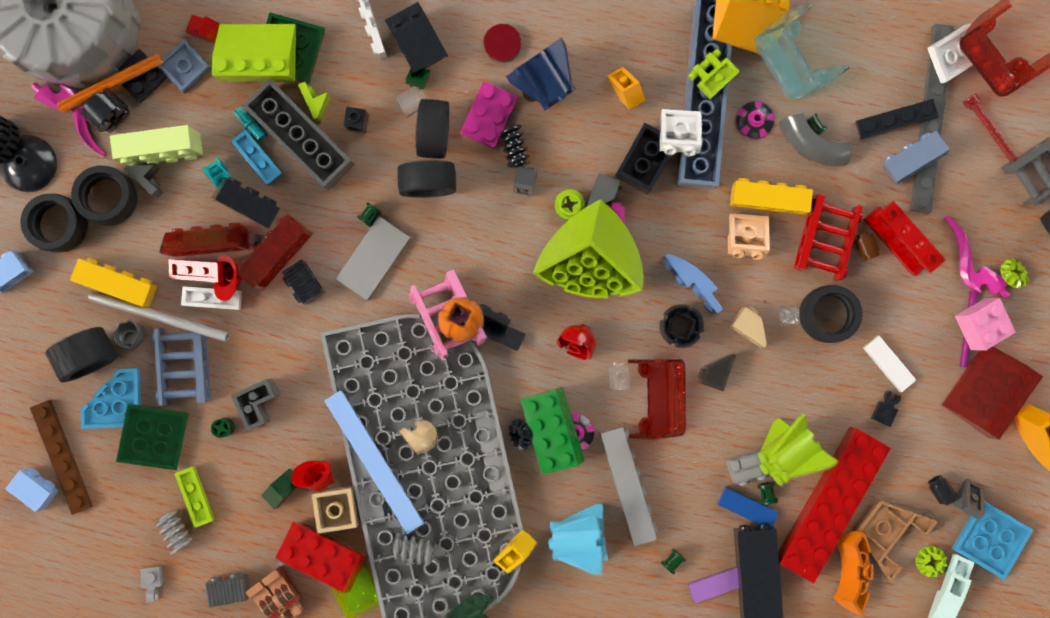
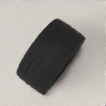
M421 99L416 122V154L423 158L444 159L449 135V102Z
M423 160L408 162L398 166V190L401 196L428 198L451 195L456 192V170L452 162Z
M100 165L85 169V171H82L77 176L71 188V198L76 210L84 218L98 225L113 226L126 221L134 212L137 204V191L132 181L119 170L109 166ZM104 179L116 180L122 188V197L119 204L107 213L99 214L92 211L88 204V195L91 188L97 182Z
M48 193L34 197L27 203L20 218L21 231L26 240L33 246L50 252H66L76 248V246L82 243L88 231V220L76 210L72 199L59 194ZM54 205H61L69 215V227L61 239L50 242L44 238L40 222L43 214Z
M826 285L812 290L805 296L799 308V320L803 330L811 338L823 343H838L850 338L856 333L862 323L863 312L860 301L853 292L838 285ZM828 295L839 298L845 305L847 312L845 325L835 333L823 332L814 321L813 311L815 304L820 298Z

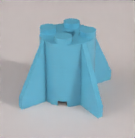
M595 504L562 521H550L552 538H549V549L553 550V560H560L593 575H602V561H608L605 537H603V504Z

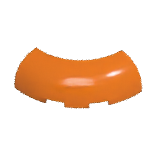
M851 531L843 534L837 543L841 556L842 571L839 587L833 598L847 610L862 615L870 597V592H867L869 580H873V564L870 563L869 559L871 548L863 531Z

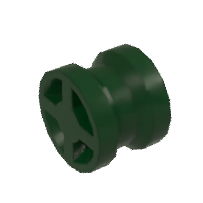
M221 418L212 423L211 432L215 437L223 438L231 435L235 426L231 419Z

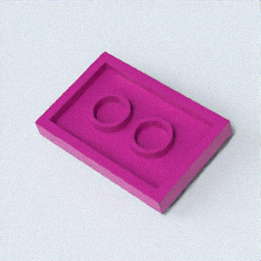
M483 81L460 134L495 149L500 139V133L504 130L518 96Z

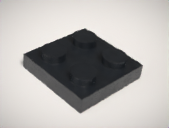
M138 49L118 69V72L148 58V56ZM157 66L121 85L139 103H142L168 77Z

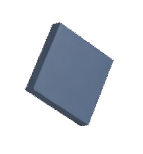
M185 39L162 59L163 64L158 66L184 94L212 69Z

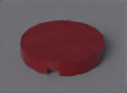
M500 23L492 26L484 36L485 52L494 61L505 63L513 60L521 48V38L518 31L508 24Z

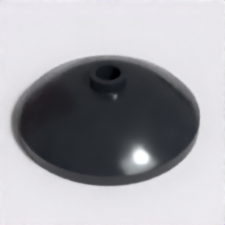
M32 135L19 136L18 147L13 151V155L9 156L7 161H2L0 164V174L3 180L13 189L22 192H35L47 186L53 179L57 169L56 154L53 148L39 137ZM23 158V163L20 164L19 161Z

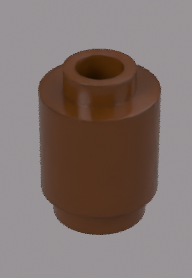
M868 231L856 235L858 239L854 240L860 256L865 261L880 255L878 252L880 249L873 233L869 234Z

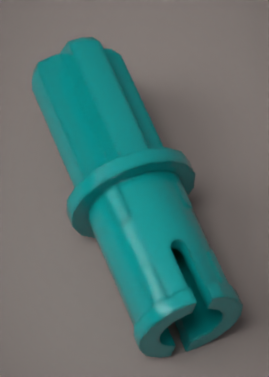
M238 107L234 110V115L244 125V129L248 130L258 142L266 137L267 133L243 107Z

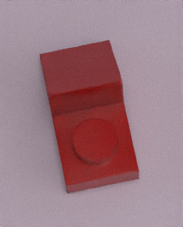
M192 14L185 32L215 44L220 23L207 16L202 18Z

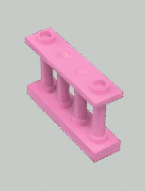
M454 269L446 273L443 283L420 292L413 285L409 294L411 303L413 305L416 304L434 342V352L437 356L440 355L442 360L446 359V350L465 342H455L452 339L442 343L438 335L442 331L439 325L434 326L430 316L443 311L442 306L447 301L426 309L422 299L446 289L448 291L451 290L452 299L456 297L467 298ZM459 308L461 311L460 316L449 321L456 325L466 324L471 313ZM482 327L478 329L479 334L471 339L476 342L477 346L483 344L486 340Z

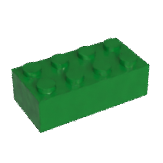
M563 387L521 399L542 475L582 464L585 460Z

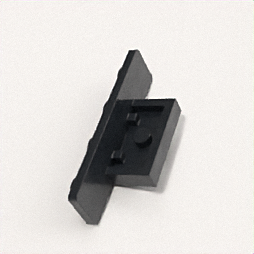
M478 304L483 313L482 329L486 337L518 351L525 334L509 326L511 320L508 319L507 315L501 312L496 313L485 304ZM456 307L450 319L460 316L461 311L459 307Z

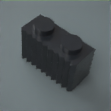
M299 260L282 272L284 275L283 281L288 287L291 286L295 291L293 296L298 303L307 305L325 293L305 260Z

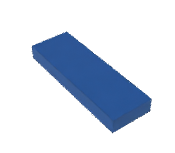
M727 487L724 488L717 503L719 506L757 524L769 523L770 526H773L779 512Z

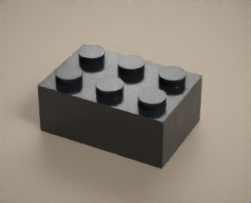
M644 123L615 177L648 195L671 155L666 154L665 151H660L661 131Z
M230 176L228 179L222 178L212 198L269 229L280 210L276 206L277 202L265 195L262 199L258 196V191L248 186L245 189L240 187L242 183Z

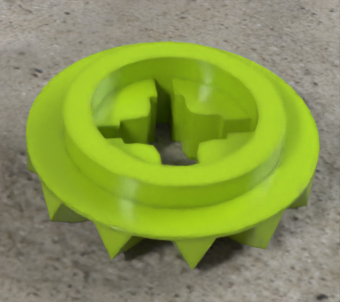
M564 190L555 199V210L565 220H569L585 208L583 196L575 190ZM567 197L571 203L577 202V204H575L572 207V213L568 207H563L567 204Z
M1013 258L1002 263L1000 268L1001 275L1007 284L1014 288H1022L1029 281L1027 276L1030 273L1025 270L1026 266L1023 267L1021 265V261L1016 262Z
M926 546L916 556L917 569L927 577H937L944 573L945 567L948 566L946 563L947 557L941 549L935 546ZM931 557L937 560V562L934 563V568L933 566L928 564V562L931 561Z

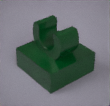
M410 68L406 77V84L423 90L430 76V70L424 69L414 75Z

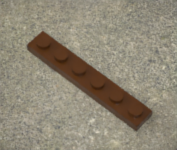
M47 400L30 407L71 514L73 515L93 507L52 401Z

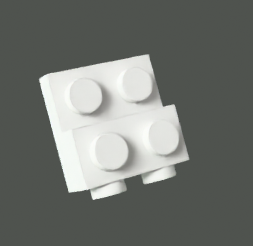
M662 109L660 151H665L668 155L684 152L687 156L699 153L702 145L701 112Z

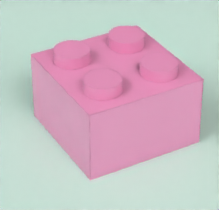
M985 298L955 315L970 350H987L1016 333L1000 298Z

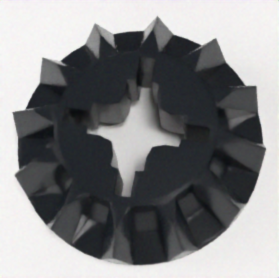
M521 419L512 421V424L509 426L511 441L520 450L528 449L532 443L530 428Z

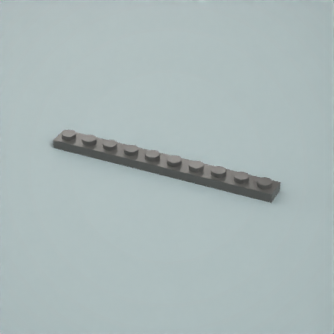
M933 25L930 46L954 32V26ZM930 54L923 101L934 99L939 117L920 124L919 138L927 132L933 133L937 131L940 136L942 132L948 81L940 83ZM938 160L914 174L910 211L932 213Z

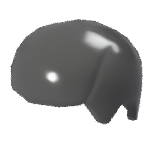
M128 319L127 322L119 323L118 328L114 332L113 339L118 347L124 350H131L142 343L144 332L138 323Z

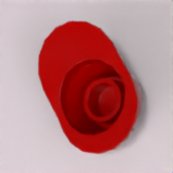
M221 255L215 262H222L223 281L214 282V293L220 301H227L234 295L237 286L242 281L243 270L231 257Z
M328 461L303 462L292 472L291 482L296 487L322 491L329 485L334 484L331 464Z

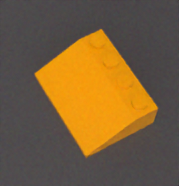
M716 0L713 39L765 57H771L789 16L790 0Z

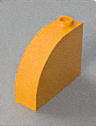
M1027 404L1013 411V418L1022 439L1031 453L1050 471V414Z

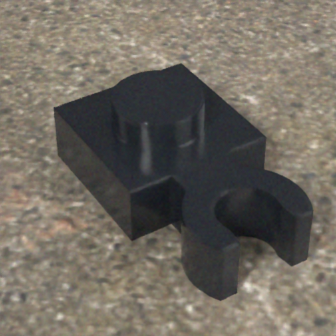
M891 391L885 392L884 403L878 401L871 416V419L888 427H891L898 412L894 405L898 404L901 400L900 395H896L894 400H891Z

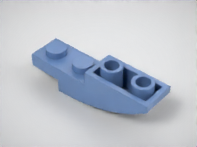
M667 254L662 257L668 271L672 270L675 274L674 279L680 287L684 286V288L692 285L693 293L698 298L701 297L705 302L703 306L709 313L717 314L723 310L712 294L718 288L702 271L677 256Z

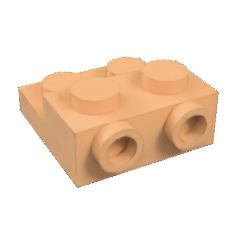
M731 213L729 216L728 254H733L734 258L752 256L755 260L766 257L770 251L769 216Z

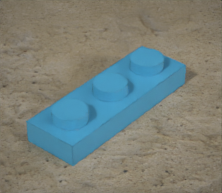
M246 129L231 141L266 185L270 186L283 175Z

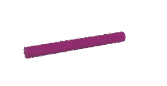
M969 291L967 308L976 304L978 292ZM963 335L959 367L968 368L970 348Z

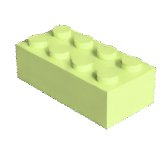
M189 125L110 136L112 158L127 166L146 163L147 165H158L160 161L174 163L182 158H185V160H195L197 156H203L201 135Z

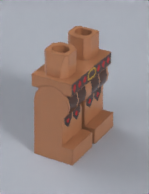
M281 566L245 592L249 598L252 597L263 615L267 618H288L284 613L287 609L296 617L304 610L300 602L302 596L297 592Z

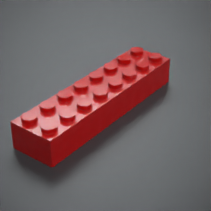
M849 427L833 455V458L837 460V464L824 471L778 551L779 564L811 583H815L891 450L889 446L858 428Z

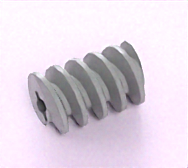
M177 510L170 511L154 520H159L155 526L156 528L163 527L159 534L167 535L163 542L170 541L167 549L174 548L170 555L189 546V542L192 540V537L185 538L188 530L181 531L185 525L177 524L181 517H173Z
M397 533L393 548L394 558L398 559L402 555V561H405L409 556L410 563H413L417 558L418 565L425 560V566L428 567L433 559L436 542L433 547L430 545V540L423 545L421 538L418 543H415V537H412L408 542L407 535H404L402 540H400L399 533Z

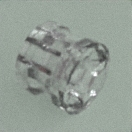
M781 306L779 308V322L781 326L787 323L792 325L798 324L799 311L797 306H791L790 308Z

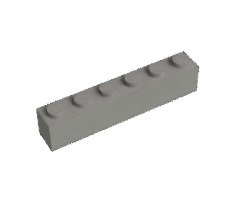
M618 426L599 432L633 545L638 546L657 540L655 534L658 533L656 523L651 522L650 515L653 514L649 503L646 504L644 498L647 496L645 486L640 485L639 478L642 477L639 467H635L633 459H636L633 447L629 448L627 442L630 440L628 430Z

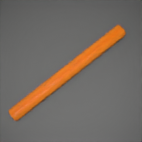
M154 54L58 102L57 107L60 112L65 113L87 102L95 93L99 92L102 94L106 92L103 90L104 88L113 89L163 64V60L160 55Z

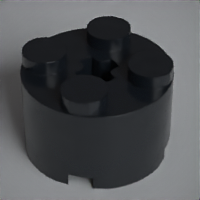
M104 88L103 90L106 92L102 94L97 92L88 99L83 106L85 112H81V115L99 132L107 131L112 133L117 128L116 123L120 119L127 118L130 111L128 110V105L110 88Z

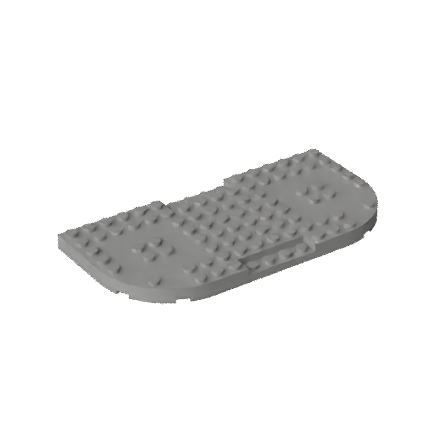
M419 314L399 315L320 333L333 394L340 390L344 392L424 521V524L407 534L341 429L382 618H475L484 614L507 595L517 579L522 562L507 574L493 560L509 541L523 529L491 381L483 356L477 346L470 340L446 350V359L442 360L440 355L437 356L433 349L434 342ZM430 316L434 326L439 325L438 318ZM442 332L438 333L442 343L453 339L452 337L447 338ZM427 420L436 427L438 440L433 449L418 455L405 441L399 431L402 428L413 431L416 429L415 421ZM397 533H399L400 540H402L404 535H407L408 542L412 537H415V543H418L421 538L423 545L430 540L431 547L436 542L433 559L428 567L425 566V560L418 565L417 558L413 563H410L409 556L405 561H402V555L398 559L394 558L393 548Z

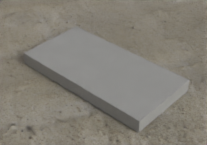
M378 216L336 280L368 301L411 238Z

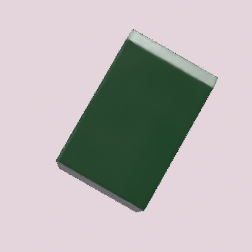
M290 468L270 484L261 495L274 510L297 488L291 482L293 471Z

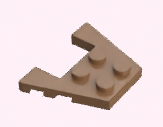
M877 500L855 528V531L864 532L871 548V556L885 577L892 582L902 570V567L887 557L889 551L910 524L927 536L937 524V521Z

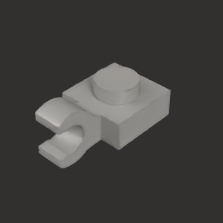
M162 566L141 568V589L147 588L146 603L155 602V600L159 599L158 587L163 586Z

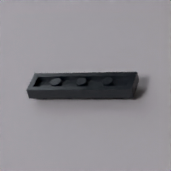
M934 99L856 120L855 123L860 140L934 120L939 116Z

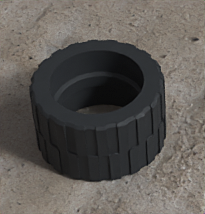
M103 327L89 328L72 334L56 342L45 352L59 382L63 383L96 372L117 358V353Z

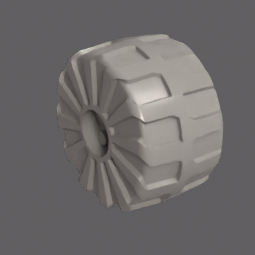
M0 0L1 56L25 73L56 86L63 84L76 89L88 88L116 74L118 69L135 53L138 44L136 43L141 19L140 12L137 10L133 0Z

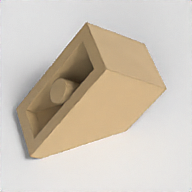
M750 306L748 308L742 307L729 327L758 347L765 348L767 342L762 318L757 315L759 312Z

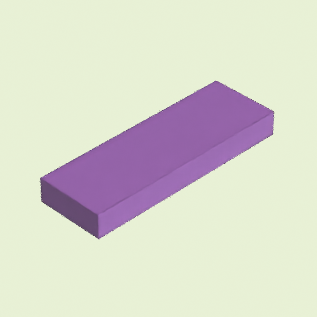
M737 567L688 583L694 602L698 603L738 589Z

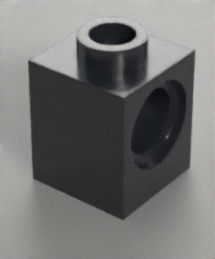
M347 107L344 127L348 131L366 133L369 119L366 109Z

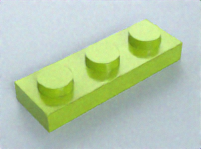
M192 466L174 473L194 528L215 520L196 467Z

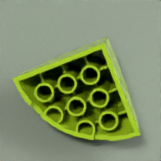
M602 199L579 211L553 235L541 252L533 271L535 275L552 286L556 284L563 287L565 292L584 297L609 298L610 295L618 294L622 297L643 290V267L637 246L625 224Z

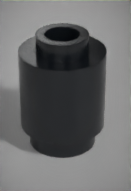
M942 475L935 476L928 481L929 489L939 504L950 505L956 500V492Z

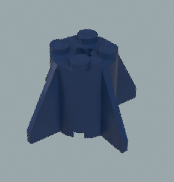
M562 37L506 76L512 85L539 102L544 110L549 109L576 90L571 80L566 44Z

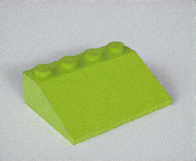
M219 24L212 55V76L219 82H267L269 79L273 82H295V24Z

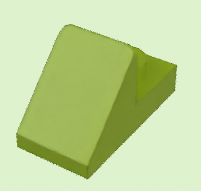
M306 82L298 84L314 120L317 123L322 122L330 101V95L326 92L317 96L313 86L309 87Z

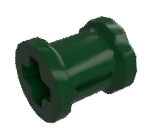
M816 113L807 120V123L817 135H820L828 127L821 123Z
M367 202V207L357 218L371 227L372 221L377 214H381V211Z
M764 482L757 485L761 492L762 505L779 502L774 492L775 482Z
M673 548L672 553L665 561L662 560L661 564L674 575L676 573L675 570L686 559Z

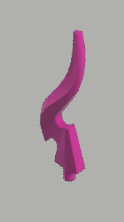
M35 82L31 86L37 93L33 97L34 99L59 110L57 107L58 102L78 92L60 84L61 92L57 94L47 84L41 87ZM84 103L71 109L77 132L82 141L93 151L105 157L106 153L92 139L86 119L81 115V112H85L83 108Z
M946 215L944 219L952 228L958 242L960 276L964 284L978 293H981V285L985 284L992 295L999 293L1003 299L1007 298L1010 293L1005 288L1008 284L1003 277L985 266L980 267L978 273L973 270L968 238L963 229Z

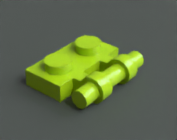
M718 49L708 53L705 56V60L701 64L695 65L692 68V72L688 75L691 81H694L697 77L702 79L697 86L709 99L714 97L740 72L727 57L722 62L717 59L721 56V52ZM712 65L714 69L707 74L704 70Z

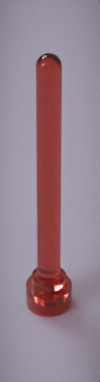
M977 93L964 100L962 103L966 108L975 112L1009 162L1013 160L1015 162L1017 157L981 108V99Z

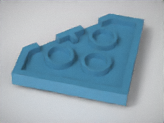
M140 368L118 369L113 374V377L81 408V429L123 427L128 403L141 405Z

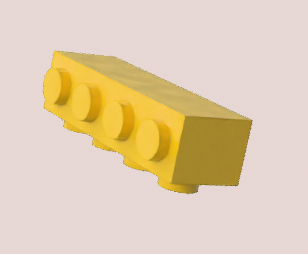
M739 178L738 181L732 183L730 206L806 215L811 212L813 189H807L805 185L788 187L787 183L771 185L768 181L762 180L753 183L750 182V179Z
M89 257L86 260H77L70 281L138 306L150 308L158 287L151 284L152 280L141 277L139 280L134 278L133 273L124 270L122 273L115 271L116 267L104 264V266L98 265L99 261Z

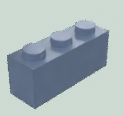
M937 131L925 133L919 138L920 141L917 143H909L902 148L903 151L897 155L893 153L885 159L886 162H884L883 168L895 185H898L948 154L950 149Z

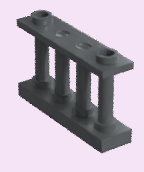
M1050 137L1001 167L1005 174L1010 172L1017 173L1031 196V198L1023 202L1025 206L1032 204L1037 206L1045 201V197L1050 195V175L1040 160V155L1044 152L1050 155ZM1027 163H1033L1047 186L1039 193L1024 170V165Z

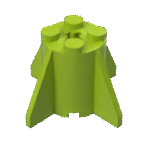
M805 414L798 417L792 426H789L780 418L776 419L772 423L761 451L758 453L762 463L760 469L766 475L770 474L780 486L792 478L832 468L837 464V460L823 451L819 442L815 444L812 439L814 435L807 428Z

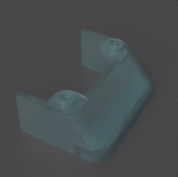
M811 3L796 5L761 32L755 39L756 49L785 96L789 99H800L828 86L849 69L848 65L831 66L829 69L818 68L811 72L793 42L802 32V26L798 17L813 6Z

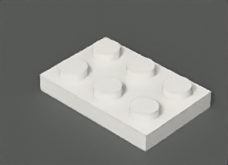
M971 23L963 25L927 48L940 83L951 80L983 59Z

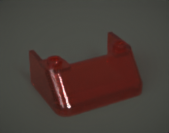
M1009 0L999 1L978 16L959 39L960 49L993 92L1000 97L1010 95L1050 69V53L1031 65L1023 57L1014 58L1007 63L986 35L995 28L996 18L1012 7Z
M628 359V363H639L638 373L642 378H647L648 416L643 417L639 422V433L629 434V438L657 440L683 436L686 431V369L684 361L682 359Z

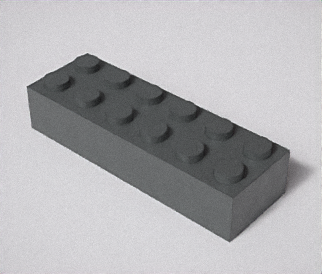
M271 79L242 105L327 191L355 165Z

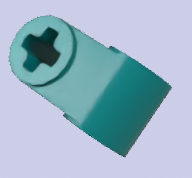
M216 157L215 161L207 167H202L203 172L216 188L222 178L228 179L229 176L233 178L219 157Z

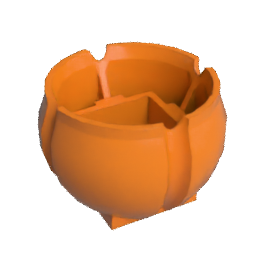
M456 297L447 301L442 306L443 311L439 312L438 323L442 333L447 338L452 337L455 342H466L479 334L478 329L483 326L484 318L480 306L475 301L470 302L466 297ZM456 307L471 313L464 328L449 321Z

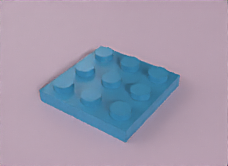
M984 501V517L978 520L970 515L951 549L1005 580L1031 536L1033 529Z

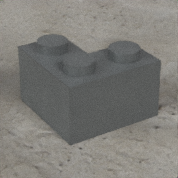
M273 378L261 381L231 395L246 431L270 422L263 404L280 396Z

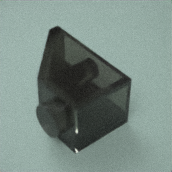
M727 354L704 365V368H700L698 372V383L724 391L736 355Z

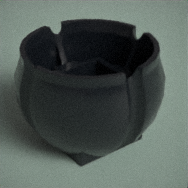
M678 304L668 308L663 313L664 319L660 320L659 329L663 339L669 345L674 344L676 348H687L700 340V333L704 331V321L697 309L694 307L690 309L686 304ZM676 315L691 321L684 338L669 331Z

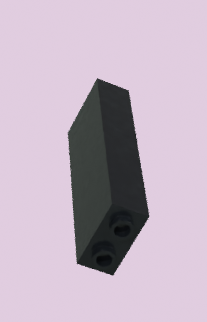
M760 523L757 527L739 525V528H733L739 583L740 618H783L777 530L770 526L769 523Z

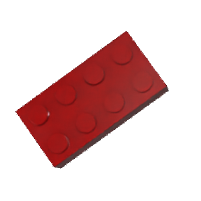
M292 522L275 559L342 593H347L351 591L367 555L323 533L317 534V530L301 522Z

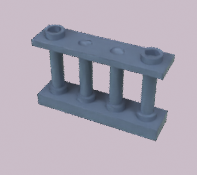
M154 328L152 342L155 344L158 389L155 397L158 406L168 405L169 399L195 397L197 403L211 401L207 336L195 332L165 334V328ZM191 339L194 343L192 351L166 353L165 341ZM193 359L195 360V368L193 370L167 372V360ZM169 379H196L195 389L168 391Z

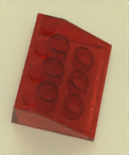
M992 346L987 350L978 351L941 405L986 437L1000 440L1043 376L1028 365Z

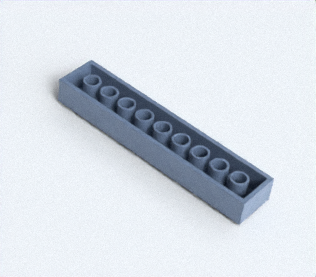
M694 0L684 111L701 112L702 145L699 153L693 156H687L684 152H680L677 186L715 190L719 186L728 84L714 97L709 99L697 86L702 79L697 77L694 81H691L688 75L692 72V68L695 65L701 64L705 60V56L716 49L721 52V56L717 58L720 62L726 57L730 60L732 45L713 39L716 0ZM710 65L704 71L709 74L714 67Z

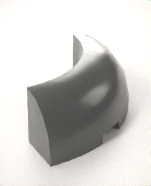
M804 113L779 121L780 128L787 142L791 143L798 151V154L809 161L812 160L825 166H844L850 162V142L835 143L823 139L810 128Z

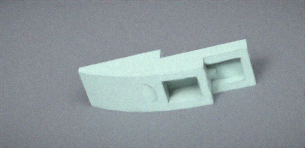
M957 554L952 555L941 590H937L928 618H956L971 584L969 577L974 562Z

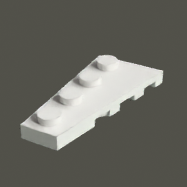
M356 0L361 5L358 8L360 15L367 22V25H365L368 37L372 36L374 42L371 43L374 55L378 54L380 60L387 58L369 1Z

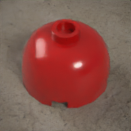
M584 324L570 325L559 335L557 345L560 349L564 347L569 350L567 354L586 360L587 357L591 359L594 354L596 338L588 326Z

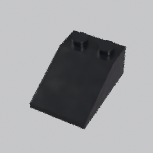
M419 2L385 19L394 40L414 75L448 57Z

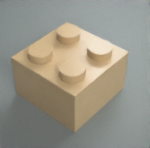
M353 485L316 491L312 494L317 534L356 528L360 524Z

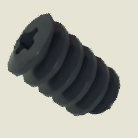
M522 125L507 127L500 133V138L503 139L501 141L502 145L506 146L503 150L505 153H508L505 158L510 160L507 163L509 168H518L531 163L525 161L530 155L523 154V152L528 150V147L521 146L526 142V140H520L524 132H518Z

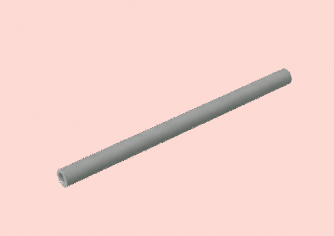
M90 292L88 295L89 301L227 342L230 338L229 332L96 292Z

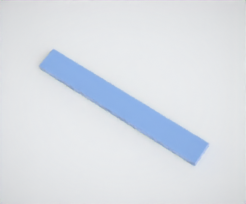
M340 390L326 399V405L405 532L408 534L424 524L423 519L344 392Z

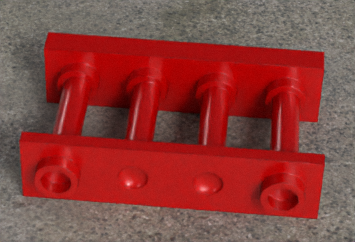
M816 194L812 197L811 212L807 215L793 269L802 271L810 266L835 273L833 280L841 281L848 273V267L846 266L858 223L861 222L863 212H861L863 206L853 207L852 211L826 204L824 201L825 195ZM825 211L850 218L847 229L822 223L819 220L820 214ZM822 230L844 236L842 248L816 241V238H814L816 231ZM816 248L840 255L837 266L811 259L809 256L811 249Z
M892 201L883 210L880 206L875 208L863 219L913 277L917 276L925 268L929 273H932L946 261L895 201Z

